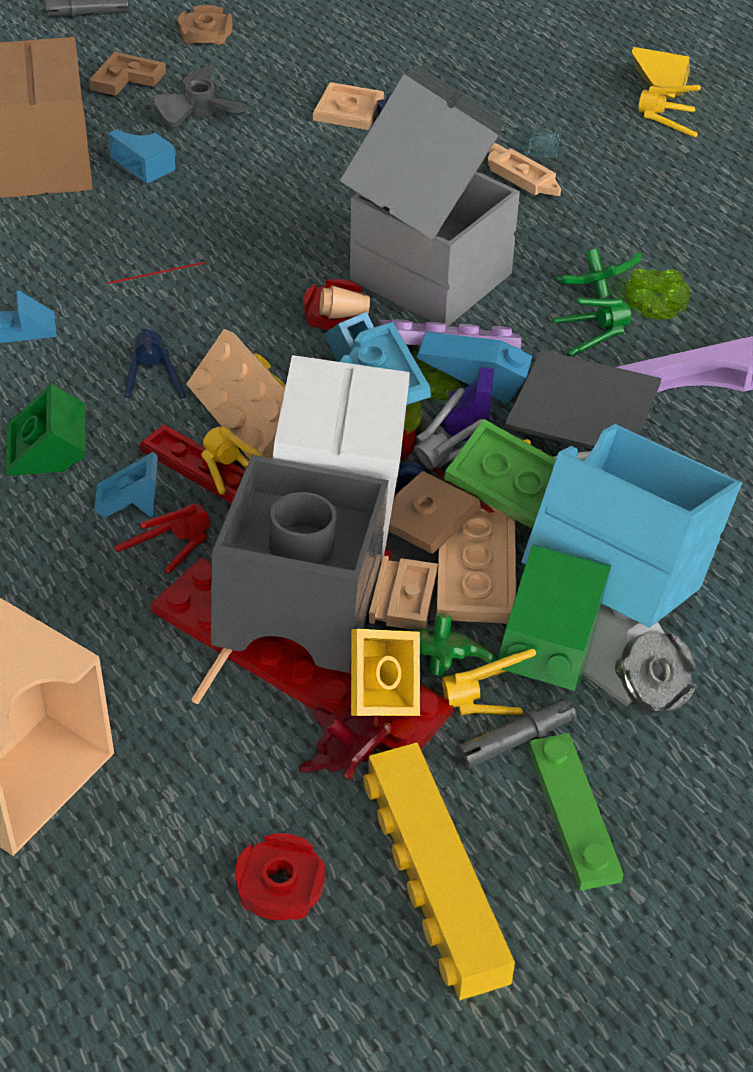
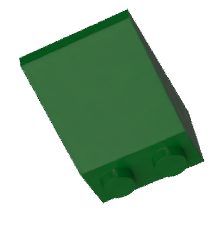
M533 544L505 629L498 660L529 649H535L536 655L501 670L575 691L584 674L611 565Z

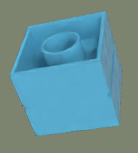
M614 424L602 431L597 443L584 461L576 458L578 449L573 446L558 453L522 563H527L531 547L535 544L611 565L602 604L650 628L701 588L742 482Z

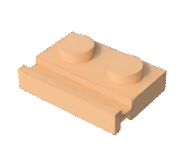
M383 556L369 611V623L375 624V620L386 622V626L405 629H426L438 574V564L400 558L399 562L389 561L388 556Z

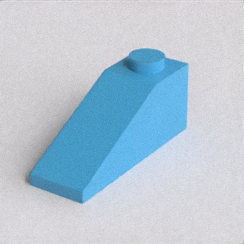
M425 332L416 356L417 359L468 385L475 381L480 367L494 368L492 397L503 403H509L527 379L532 360L531 355L501 340Z

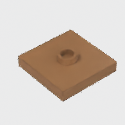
M422 471L394 496L388 531L433 554L481 509L480 501L478 498Z

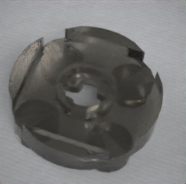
M651 630L632 638L623 649L621 658L615 664V672L621 679L627 695L647 714L668 712L682 707L692 697L696 685H691V672L696 671V665L688 646L678 636L671 633L665 635L658 632L659 630ZM660 664L663 670L660 673L662 682L655 677L653 665Z

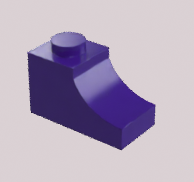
M480 367L475 381L464 389V394L440 425L445 426V431L452 437L480 419L490 420L494 368ZM456 391L449 392L448 401L456 393ZM441 404L440 411L445 406L444 404ZM469 435L468 437H466V438L463 439L462 441L467 442V441L469 440V438L471 437V435Z

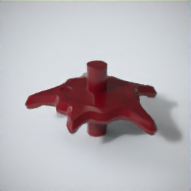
M317 709L313 710V718L324 730V733L316 745L317 755L312 760L299 765V770L305 773L328 769L330 772L344 770V778L352 779L361 761L364 763L368 762L369 756L374 754L373 748L391 733L390 723L379 725V716L351 715V710H346L340 716L328 714Z

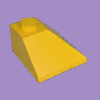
M633 47L634 67L649 86L670 87L686 85L690 73L689 56ZM683 92L662 95L666 96V99L673 100L675 96L682 97Z
M351 629V715L420 716V632Z

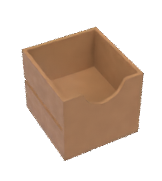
M75 37L0 42V198L38 195L46 192L50 194L93 190Z

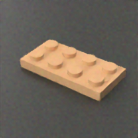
M224 329L186 385L221 426H227L234 435L257 449L267 458H271L273 456L274 441L285 389L233 332ZM243 451V453H244V454L249 458V460H250L251 455H249L248 453H246L245 451Z
M489 504L487 505L495 512L487 513L481 508L439 547L437 613L450 614L452 616L451 621L507 624L516 598L515 519Z

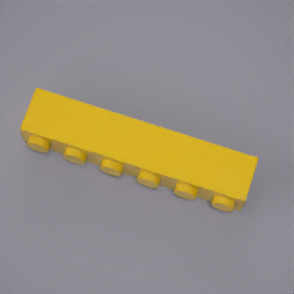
M418 743L370 755L368 774L363 775L365 790L369 799H376L380 809L377 810L379 824L383 834H391L395 844L392 845V853L398 870H406L410 879L407 882V890L414 908L421 907L426 919H423L422 924L426 940L431 947L437 945L442 958L438 962L445 985L447 987L454 986L459 1000L511 985L515 961Z

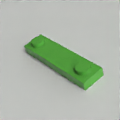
M570 733L529 740L528 750L579 890L621 883L624 873Z

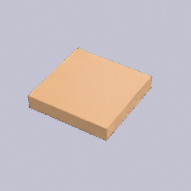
M330 82L313 112V120L369 130L377 114V100L384 99V92Z

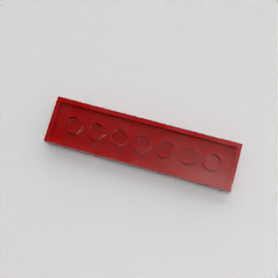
M201 557L151 603L152 613L218 653H221L222 647L211 645L212 563ZM264 636L253 640L244 651L232 650L228 656V659L312 710L317 709L328 714H335L336 716H340L346 710H351V670L350 673L317 666L311 654L293 640L279 636ZM420 684V716H379V725L390 723L392 731L375 748L384 752L418 743L420 749H422L454 713V706L449 705L446 698Z

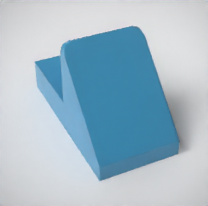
M16 291L18 310L0 311V343L57 337L54 311L21 291Z
M152 452L98 483L94 511L103 518H106L117 511L124 510L129 504L133 503L150 518L153 517L158 456Z

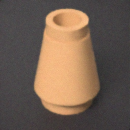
M332 285L330 288H322L319 304L320 315H327L328 319L355 317L365 312L369 313V296Z

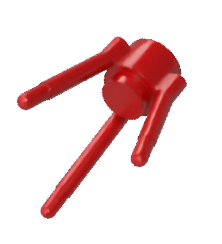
M191 503L183 509L141 522L140 527L142 529L155 528L116 545L114 549L116 552H120L172 529L178 539L190 541L165 567V573L170 574L196 546L207 540L204 532L210 528V519L201 505Z

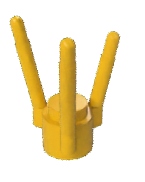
M700 85L650 86L649 90L644 89L641 93L639 112L644 113V118L655 120L684 134L697 137V132L662 117L658 113H663L665 108L694 112L695 107L666 102V96L662 94L699 91L701 87Z
M227 426L213 428L203 439V446L206 450L201 453V457L208 464L214 483L221 495L225 493V487L216 462L230 464L237 460L246 469L249 460L238 448L251 456L266 457L234 435Z
M535 649L513 654L470 671L442 677L444 697L448 700L449 705L459 708L461 716L473 713L522 715L523 710L519 707L474 704L473 700L480 699L479 680L504 673L505 670H501L502 668L535 656Z

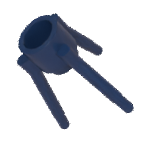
M145 329L135 339L136 350L131 353V366L126 383L125 398H130L132 395L139 363L142 362L144 365L152 366L159 361H163L178 396L184 399L186 394L170 361L169 352L162 346L161 336L155 331Z

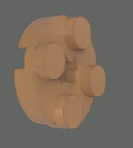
M218 6L193 7V12L187 15L186 10L181 12L178 17V30L182 35L183 41L186 43L196 42L220 45L226 41V37L233 31L232 15L228 13V16L223 14V8Z

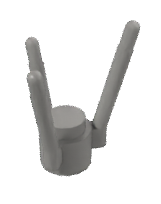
M459 388L427 429L416 436L419 444L414 448L415 453L421 463L429 470L434 468L440 469L446 463L454 460L462 448L451 452L453 446L474 433L483 421L482 419L478 420L449 440L442 433L433 434L464 394L465 390L463 388Z

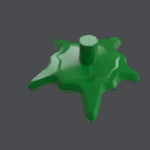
M598 248L585 251L590 272L579 276H557L556 280L561 284L574 286L593 283L597 299L610 296L606 279L619 275L641 260L642 254L638 252L629 261L615 265L612 264L607 267L603 262L601 263Z
M437 613L434 629L402 630L420 632V653L422 655H431L429 673L432 675H444L445 670L448 671L452 664V658L464 659L465 656L480 657L488 663L497 661L494 653L472 641L470 637L464 636L462 633L450 631L452 620L450 614Z

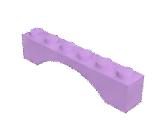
M753 336L616 368L662 378L657 392L669 388L697 385L725 387L744 392L753 389Z

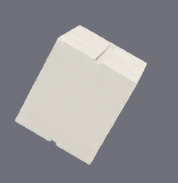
M292 355L274 441L273 459L389 480L385 525L383 528L382 562L400 464L410 372Z

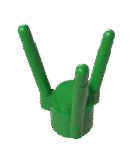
M578 298L577 304L602 306V308H599L597 312L566 315L552 319L553 323L597 319L599 326L608 330L567 351V356L572 357L613 336L624 334V327H628L631 322V311L628 304L622 301L621 298L611 300Z

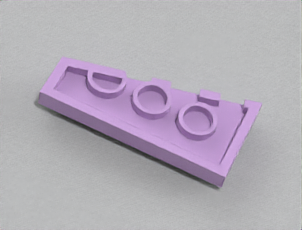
M378 319L377 323L378 327L393 322L405 344L420 345L425 332L501 340L514 347L521 348L522 338L512 333V328L493 326L492 331L479 330V326L471 324H459V327H450L440 322L420 324L398 319L392 321Z

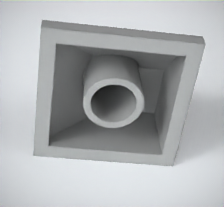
M602 604L583 675L625 706H628L677 663L678 658L658 622L649 628Z

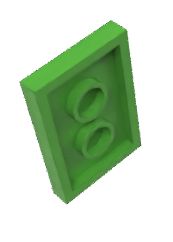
M483 419L445 471L444 479L533 529L556 459Z

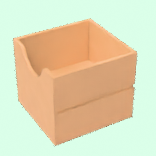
M0 598V848L14 856L114 754L99 656Z

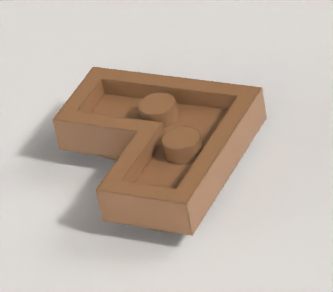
M114 52L90 78V90L116 96L128 81L155 87L166 74V63Z

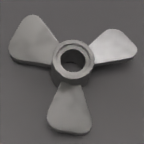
M211 65L192 72L184 78L183 87L185 88V94H159L154 98L156 111L169 127L179 126L189 115L198 118L208 117L215 112V107L227 112L241 113L247 111V105L215 98L214 83L211 81L214 68Z

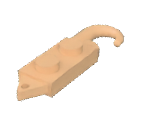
M494 142L488 152L490 153L488 156L490 171L533 195L542 193L560 196L561 188L555 179L556 173L511 148L508 150Z

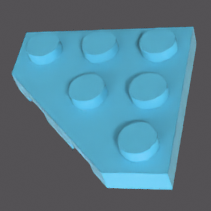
M393 322L360 332L354 340L355 347L349 355H344L340 360L343 363L410 372L406 405L431 397L429 384Z

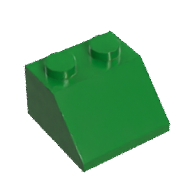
M52 383L48 385L6 425L5 474L14 476L65 472L71 465L80 462L87 451L85 403Z

